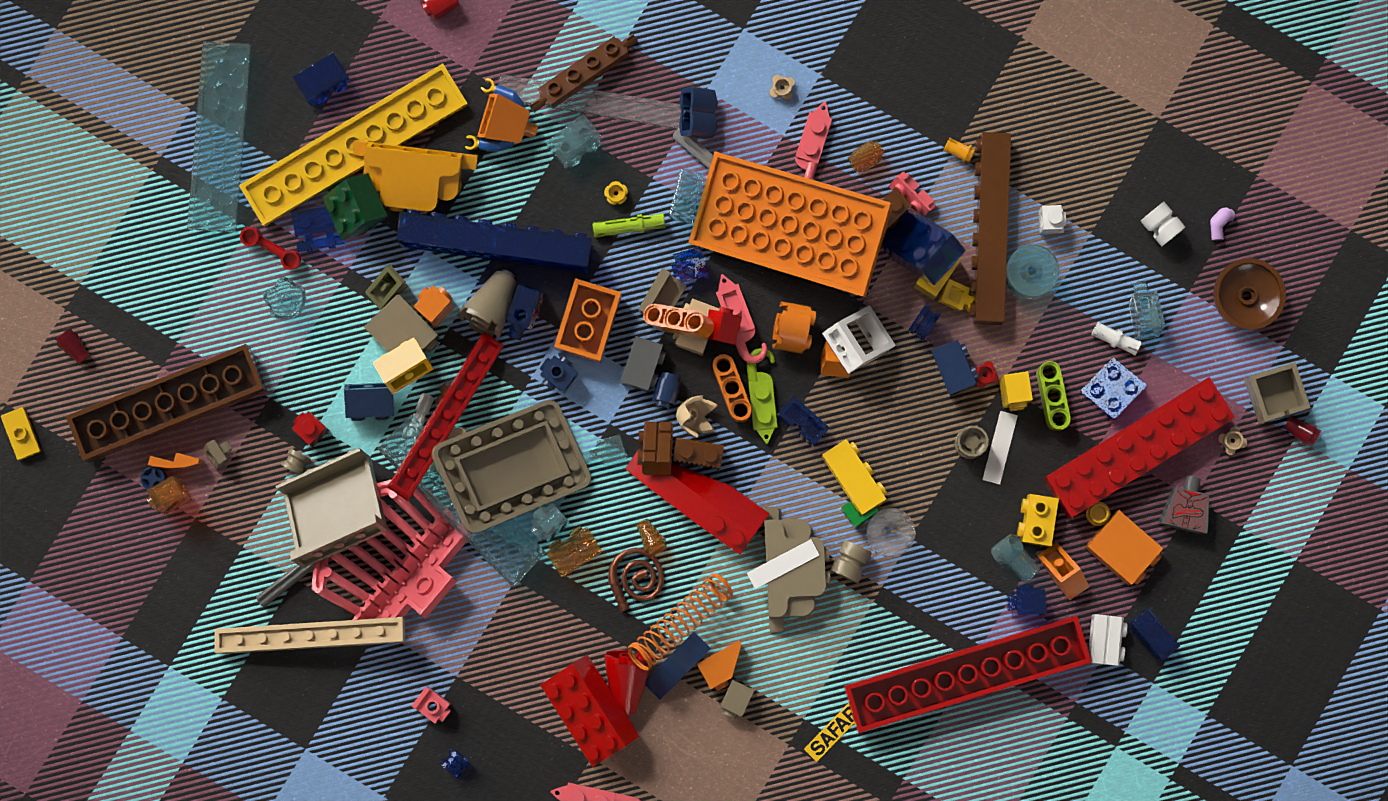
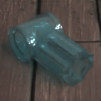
M1014 534L1007 535L991 548L994 559L1002 565L1007 564L1023 582L1033 578L1040 569L1034 560L1023 550L1022 542Z

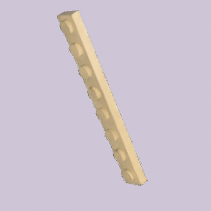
M403 617L215 629L216 654L405 643V618Z

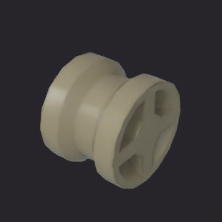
M290 448L287 460H284L281 465L301 475L304 473L305 465L309 464L311 459Z

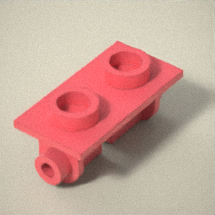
M902 172L892 181L889 187L892 190L894 188L898 190L912 204L909 209L910 212L922 220L928 212H931L936 207L933 203L934 200L924 189L917 194L915 190L920 185L909 173Z

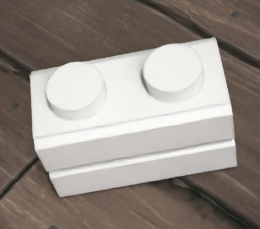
M1092 615L1088 650L1091 663L1119 666V662L1124 661L1125 647H1121L1122 637H1126L1127 623H1123L1124 617Z

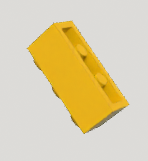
M847 439L822 454V459L862 517L874 507H879L886 502L885 495L887 491L880 482L876 484L871 477L874 472L867 462H861L858 457L861 453L854 442L849 444Z

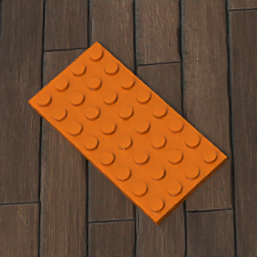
M714 151L688 243L866 297L893 203Z

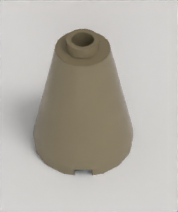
M507 270L496 271L460 309L458 313L459 318L462 321L466 318L470 322L468 326L480 334L486 332L491 337L496 334V338H499L503 332L517 284L514 279L515 276Z

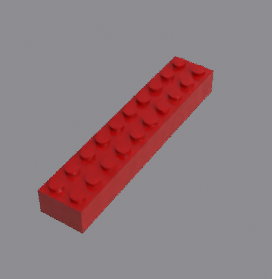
M1076 615L844 685L843 688L858 733L1088 664L1092 661Z

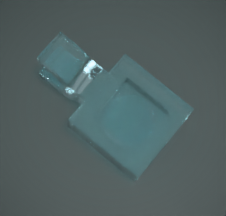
M620 434L597 441V449L586 451L582 454L585 463L601 458L603 465L626 458Z

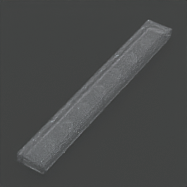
M500 74L498 85L514 90L525 104H531L540 98L538 88L546 82ZM586 88L581 89L554 108L673 129L679 128L681 116L680 104Z

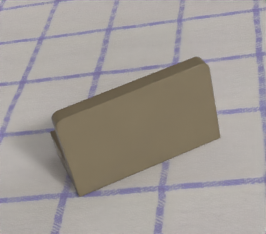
M662 268L638 311L644 314L645 309L651 304L675 307L686 289V284L671 276L669 271Z

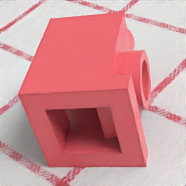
M429 686L425 687L412 704L414 709L418 710L433 723H437L439 720L443 722L451 712L448 709L451 703ZM430 702L437 704L435 711L429 710L428 705Z

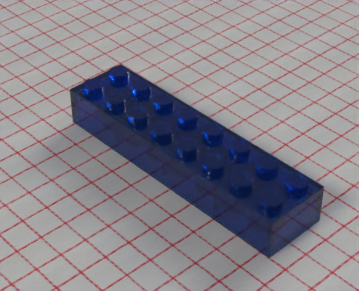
M407 209V213L400 212L396 238L401 248L588 274L593 251L592 238H588V234L574 232L573 236L565 235L564 231L558 229H550V232H543L536 226H526V229L516 228V224L503 222L502 226L493 225V221L478 219V222H471L468 217L455 216L454 219L445 218V214L432 212L431 216L421 215V211Z

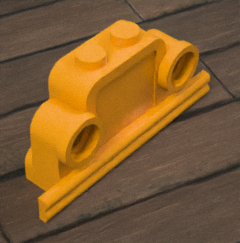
M354 140L353 155L364 156L363 174L369 173L376 191H380L382 204L390 207L392 211L412 209L416 214H427L428 211H432L436 207L439 199L448 201L458 195L462 187V168L472 170L477 168L478 155Z

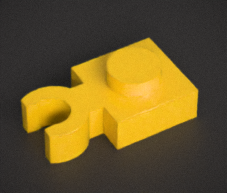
M948 279L944 284L938 302L957 311H961L963 306H965V309L969 312L970 303L975 300V295H968L969 287Z

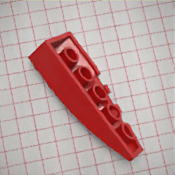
M638 451L625 468L656 494L738 554L743 552L770 514L731 485L681 465L671 463V474L669 476L658 474L644 475L642 473V465H637Z

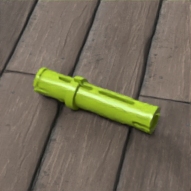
M663 213L646 216L638 214L637 217L593 222L595 238L629 232L644 233L646 230L665 228Z

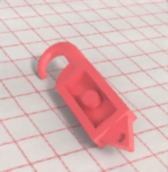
M823 102L815 111L809 112L795 156L796 164L806 171L804 177L812 180L832 122L826 102Z
M721 274L719 289L716 292L721 307L733 309L734 315L742 317L740 331L736 340L739 355L747 363H759L767 355V346L763 343L762 351L757 356L749 354L745 343L754 337L755 327L739 285H735Z
M569 782L566 786L550 791L559 801H641L632 796ZM558 790V791L560 792V794H559V795H556V794H555V791Z

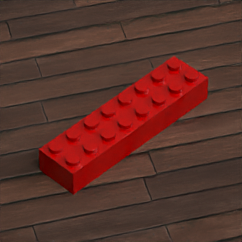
M1208 377L1042 479L1054 498H1059V506L1067 519H1070L1234 419L1235 416L1211 378Z

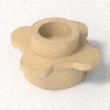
M780 75L773 76V87L769 91L772 98L782 97L784 100H790L792 98L791 90L795 85L794 79L791 77H780Z
M1231 427L1229 432L1220 434L1218 437V441L1226 448L1225 452L1228 455L1235 454L1237 449L1244 448L1247 445V441L1243 438L1238 427Z

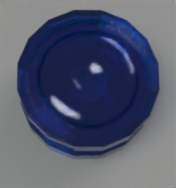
M925 304L908 329V332L917 334L918 338L924 341L942 313L939 311L934 312L931 310V306ZM923 315L924 318L922 319V321L920 322V324H917V322L919 321V319H920L921 316Z

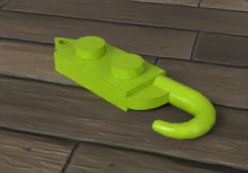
M762 348L755 349L750 354L757 356L761 353ZM767 350L766 356L769 358L771 363H774L775 359L773 354L769 350ZM747 363L753 430H756L764 442L768 444L774 429L777 428L773 381L767 373L757 372L756 363Z

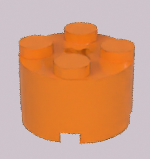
M782 301L779 307L783 308L782 314L777 313L772 338L777 340V343L772 344L773 349L802 354L811 345L812 335L808 334L810 325L813 326L815 323L816 311H811L809 306Z

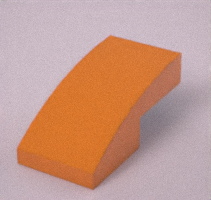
M176 453L174 462L150 456L148 462L149 466L169 470L190 469L203 464L201 459Z

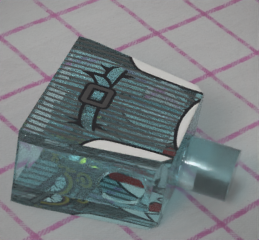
M1147 281L1133 283L1135 294L1132 295L1129 301L1134 337L1136 340L1157 338L1165 326L1158 292L1155 290L1149 291Z

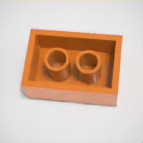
M575 278L554 345L555 350L601 364L622 293Z

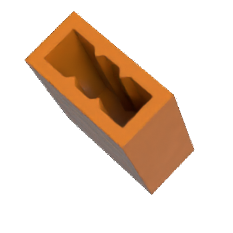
M1120 510L1115 511L1108 522L1102 526L1084 547L1127 585H1132L1133 583L1137 585L1146 576V573L1143 571L1149 565L1153 567L1160 560L1162 555L1159 553L1163 549Z

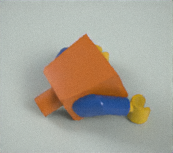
M489 78L485 79L487 83L492 84L488 90L481 87L482 91L489 95V99L477 137L471 135L466 137L472 138L474 145L472 147L465 146V148L475 150L479 147L480 150L498 152L511 148L514 143H521L523 135L534 138L538 126L528 122L530 111L525 109V103L514 90L502 85L496 86L493 80Z

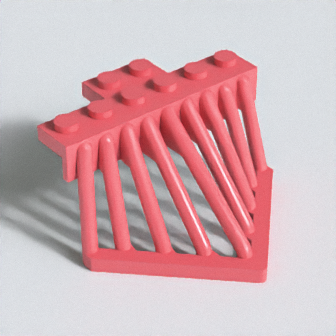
M391 480L377 483L380 497L389 495L423 528L424 535L421 536L381 499L384 515L415 543L414 547H410L387 527L388 531L382 533V535L406 555L403 560L376 537L365 542L396 567L393 572L358 544L349 548L351 552L385 579L383 583L341 553L330 557L376 591L373 595L328 568L329 557L314 564L312 590L321 597L356 615L352 620L404 617L411 608L426 619L457 582L444 568L474 533L465 530L461 520L446 508L442 512L419 487L416 488L413 495L434 517L435 521L433 524L409 501H406L387 488ZM327 579L366 604L363 607H359L326 588Z

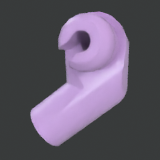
M1222 208L1211 218L1212 241L1224 240L1223 226L1235 218V212L1232 209Z

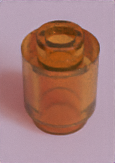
M869 140L852 151L848 161L857 173L865 172L883 160L882 154H884V150L877 141L873 143V141Z

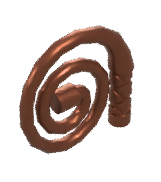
M636 547L626 549L615 556L609 566L608 582L617 600L620 612L629 609L617 577L618 564L627 555L638 553L650 558L658 571L659 582L656 590L647 596L637 595L631 591L627 584V574L635 565L647 567L651 575L650 583L642 587L638 585L637 580L648 578V574L645 568L636 572L637 574L632 577L631 581L637 591H649L656 583L654 567L645 560H633L626 565L622 572L621 582L626 593L635 600L649 601L661 592L664 584L663 569L656 556L646 549Z

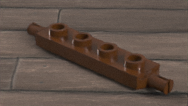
M632 33L623 41L613 36L538 88L540 98L529 104L531 110L535 113L545 105L554 109L628 58L627 49L638 42L636 36Z

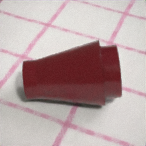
M71 328L55 339L58 342L57 346L76 360L78 364L90 356L77 331L74 332Z
M1290 416L1284 426V429L1290 432L1303 445L1311 447L1322 431L1317 428L1318 425L1295 419Z

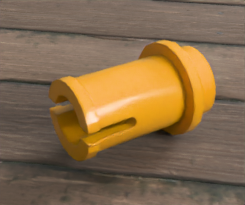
M949 138L943 151L963 159L962 162L967 161L970 163L976 149H973L972 145L967 146Z

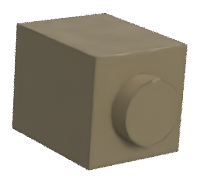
M732 680L720 704V707L724 708L722 713L736 719L737 715L742 717L754 690Z

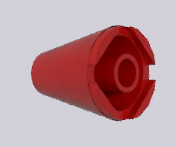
M628 650L607 651L604 661L608 687L627 717L631 718V715L637 713L650 670H643L638 667L629 656ZM637 651V654H634L635 657L643 665L649 667L648 662Z

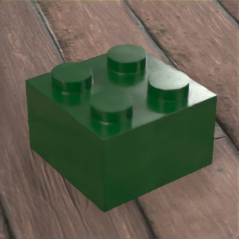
M369 173L345 179L323 197L325 207L329 211L341 240L364 235L387 217Z

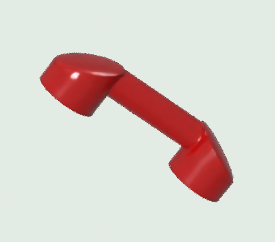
M246 227L241 231L240 240L244 245H259L281 258V264L285 269L293 270L300 266L301 256L298 251H286L264 238L261 231L255 227Z

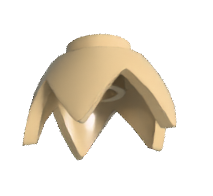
M703 395L691 397L678 407L676 413L677 420L688 434L696 438L699 436L697 433L714 432V428L705 416L716 408L717 404L703 399Z

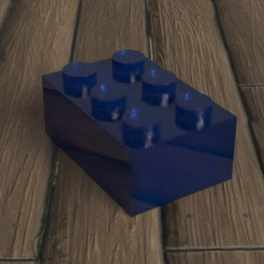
M910 209L886 234L881 244L893 261L933 286L966 252L953 233L913 209Z

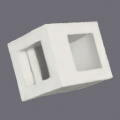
M1061 205L1042 206L1039 210L1040 234L1064 233L1066 213L1063 212Z

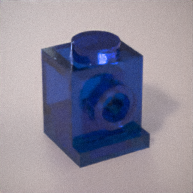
M700 246L673 254L675 263L671 264L674 278L679 277L681 283L701 277L709 278L705 258Z

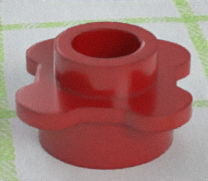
M986 361L979 367L974 366L979 377L976 382L978 388H984L989 383H996L999 379L998 375L995 374L994 365L991 361Z

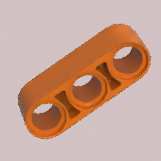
M651 304L645 309L643 314L644 321L647 324L664 332L707 338L714 330L713 321L698 311Z
M719 355L713 362V372L731 418L735 422H745L750 417L751 405L737 368L729 355ZM725 360L729 362L730 369L727 372H720L717 369L719 361ZM731 382L739 387V391L733 395L728 394L725 390V386ZM735 406H745L747 414L743 417L736 416L734 414Z

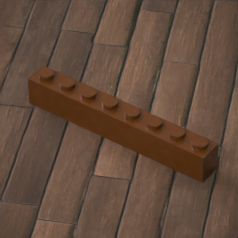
M982 132L980 139H976L975 152L979 153V162H975L974 174L979 178L978 186H974V200H978L977 209L973 210V223H977V232L972 234V247H976V256L971 258V270H975V279H971L970 294L975 295L974 303H970L969 317H973V324L1002 325L1005 318L1011 133Z

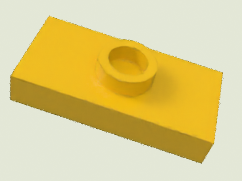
M24 407L1 415L17 460L20 461L42 452Z

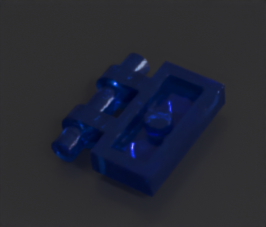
M326 207L291 212L295 236H305V242L296 243L298 252L307 251L310 253L315 252V249L325 247L333 249L336 248V245L345 244V240H341L340 236H335L334 230L336 229ZM326 232V238L314 240L313 234Z

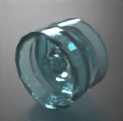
M1028 244L1018 248L1006 263V288L1013 296L1022 300L1033 301L1042 298L1055 286L1059 277V264L1056 256L1049 249L1041 245ZM1028 269L1029 271L1034 270L1035 274L1033 276L1030 275Z

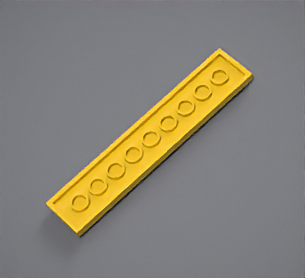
M441 64L243 182L239 187L265 227L364 168V156L353 155L354 140L401 146L468 106L444 64Z

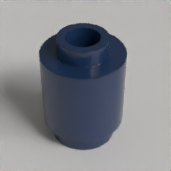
M662 372L661 377H658L652 399L657 401L656 406L670 409L671 405H676L681 386L679 382L680 376Z

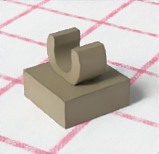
M213 439L205 445L203 451L215 470L224 466L227 460L225 456L231 453L230 450L233 448L228 440L218 446Z

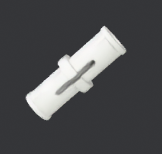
M1097 322L1091 334L1093 337L1095 336L1110 343L1111 347H1119L1132 353L1134 356L1141 345V341L1123 334L1122 330L1118 329L1116 331L1100 322Z

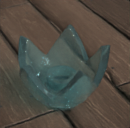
M282 276L277 280L274 287L263 292V298L269 306L270 314L273 318L291 319L300 315L304 310L306 292L303 286L295 284L291 279ZM291 297V303L285 305L283 299Z

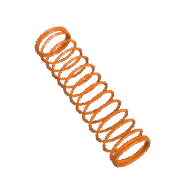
M712 573L709 579L703 581V585H698L696 591L690 592V596H686L683 602H679L677 608H672L670 613L665 614L663 619L657 621V625H652L650 631H645L643 637H639L637 642L628 646V653L633 662L643 670H650L652 664H656V658H663L662 651L669 653V646L676 647L675 640L682 642V634L690 635L689 629L695 630V623L702 624V617L708 619L709 612H716L715 606L721 607L722 601H728L733 597V591L729 583L721 575ZM712 577L719 579L726 586L729 596L719 583L712 580ZM707 581H709L710 587L705 586ZM714 583H715L716 585H718V586L723 590V592L725 593V595L722 594V593L716 588V586L714 585ZM703 587L704 593L699 592L698 589ZM705 588L716 595L720 605H717L710 599ZM693 593L697 594L698 600L691 597ZM699 594L709 600L714 608L713 611L703 604ZM687 598H690L692 606L688 603H685V600ZM692 599L705 609L707 616L702 615L697 610ZM680 604H683L685 611L678 608ZM685 605L697 613L701 622L696 621L690 615ZM677 610V614L679 617L672 614V611ZM679 611L683 612L690 618L694 625V628L690 627L682 619ZM670 615L672 623L665 620L666 616ZM673 617L678 619L685 626L688 632L687 634H685L678 628V626L675 624L673 620ZM661 621L664 622L665 628L659 626ZM666 622L677 630L681 639L676 638L671 633ZM654 627H657V630L660 635L653 632L652 629ZM659 628L664 630L672 638L674 645H671L663 637ZM647 633L651 634L653 641L645 637ZM653 634L664 642L668 651H665L658 645ZM640 639H644L646 647L639 643ZM646 640L651 642L659 650L661 657L657 656L650 649ZM632 647L640 652L648 662L649 667L639 662L633 654ZM644 649H646L653 657L654 663H652L650 656Z

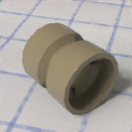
M968 426L957 434L954 447L961 457L974 459L986 451L989 439L987 433L982 428Z
M844 540L839 551L842 556L835 559L830 571L858 584L864 572L861 567L867 565L872 552Z

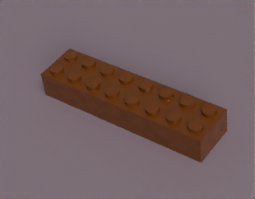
M244 344L66 416L82 460L90 463L268 390L251 347Z

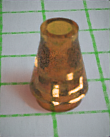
M645 519L636 525L644 550L650 556L656 555L667 548L665 544L666 539L651 524L649 519Z

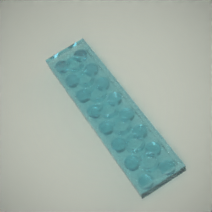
M203 41L187 224L189 230L233 233L237 231L239 185L241 183L252 51L251 44Z
M410 415L377 449L398 470L424 426L413 415ZM433 460L416 489L512 587L516 586L546 552L514 519L479 533H470L465 530Z

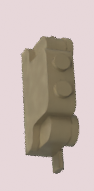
M778 506L764 507V510L770 513L764 520L766 563L810 539L819 553V556L767 583L770 632H784V617H807L812 614L815 609V599L813 596L821 595L825 591L826 586H830V571H825V562L829 561V547H824L823 542L819 538L811 537L812 529L807 521L803 519L779 520Z

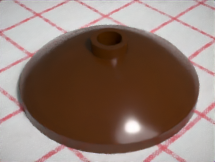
M1246 258L1237 260L1222 270L1216 279L1213 297L1219 314L1226 322L1239 329L1256 330L1271 324L1281 314L1286 301V288L1281 275L1273 266L1259 259ZM1244 292L1250 295L1248 301L1243 299L1242 295Z

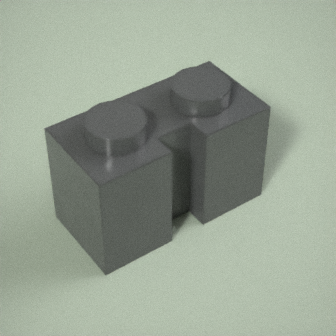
M635 336L621 384L648 393L650 387L655 388L659 376L655 374L657 365L662 366L666 352L662 351L663 345Z

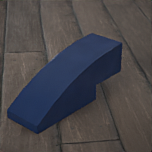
M693 632L647 678L645 686L661 700L711 648Z

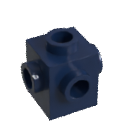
M562 355L560 358L553 356L552 359L547 358L540 367L542 371L540 376L544 379L542 383L552 391L557 388L564 394L578 376V372L571 368L573 363ZM555 371H561L559 376L553 375Z

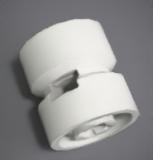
M1165 202L1161 203L1141 220L1148 231H1154L1153 237L1161 246L1185 228L1178 217L1171 216L1173 211Z

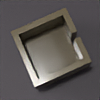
M1296 362L1244 379L1258 424L1311 408Z

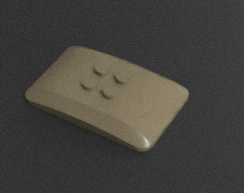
M552 400L540 402L436 445L432 451L434 463L465 530L470 533H479L577 492L588 486L591 480L588 467L562 410Z

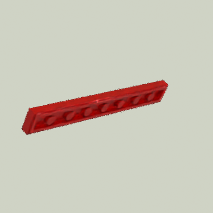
M486 332L480 336L387 488L406 501L411 498L433 462L432 451L434 447L446 441L504 347L503 344Z

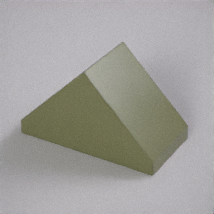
M388 264L365 293L381 310L397 294H401L409 286L396 270Z

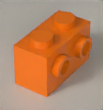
M433 285L430 289L426 287L417 297L419 301L413 306L435 328L455 308L451 302L453 300L451 295L443 287L440 286L437 289Z

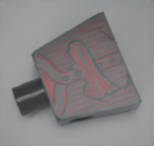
M1186 476L1184 488H1172L1159 519V525L1202 535L1207 534L1209 495L1198 492L1200 478Z

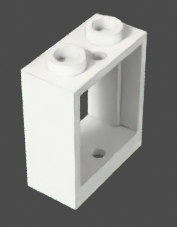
M871 306L846 317L822 333L848 374L877 359L896 346ZM856 322L874 351L866 355L847 327L848 325Z

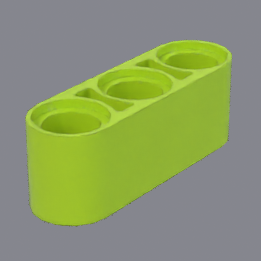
M1047 361L1038 368L1036 376L1046 424L1050 430L1061 431L1070 423V412L1061 369L1056 362ZM1045 367L1053 369L1054 377L1052 379H1047L1043 375ZM1050 390L1058 393V402H1051L1048 399V392ZM1054 414L1063 416L1064 423L1062 426H1057L1053 423L1052 417Z

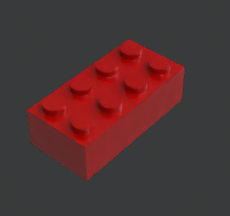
M588 655L575 661L540 685L592 768L640 737Z

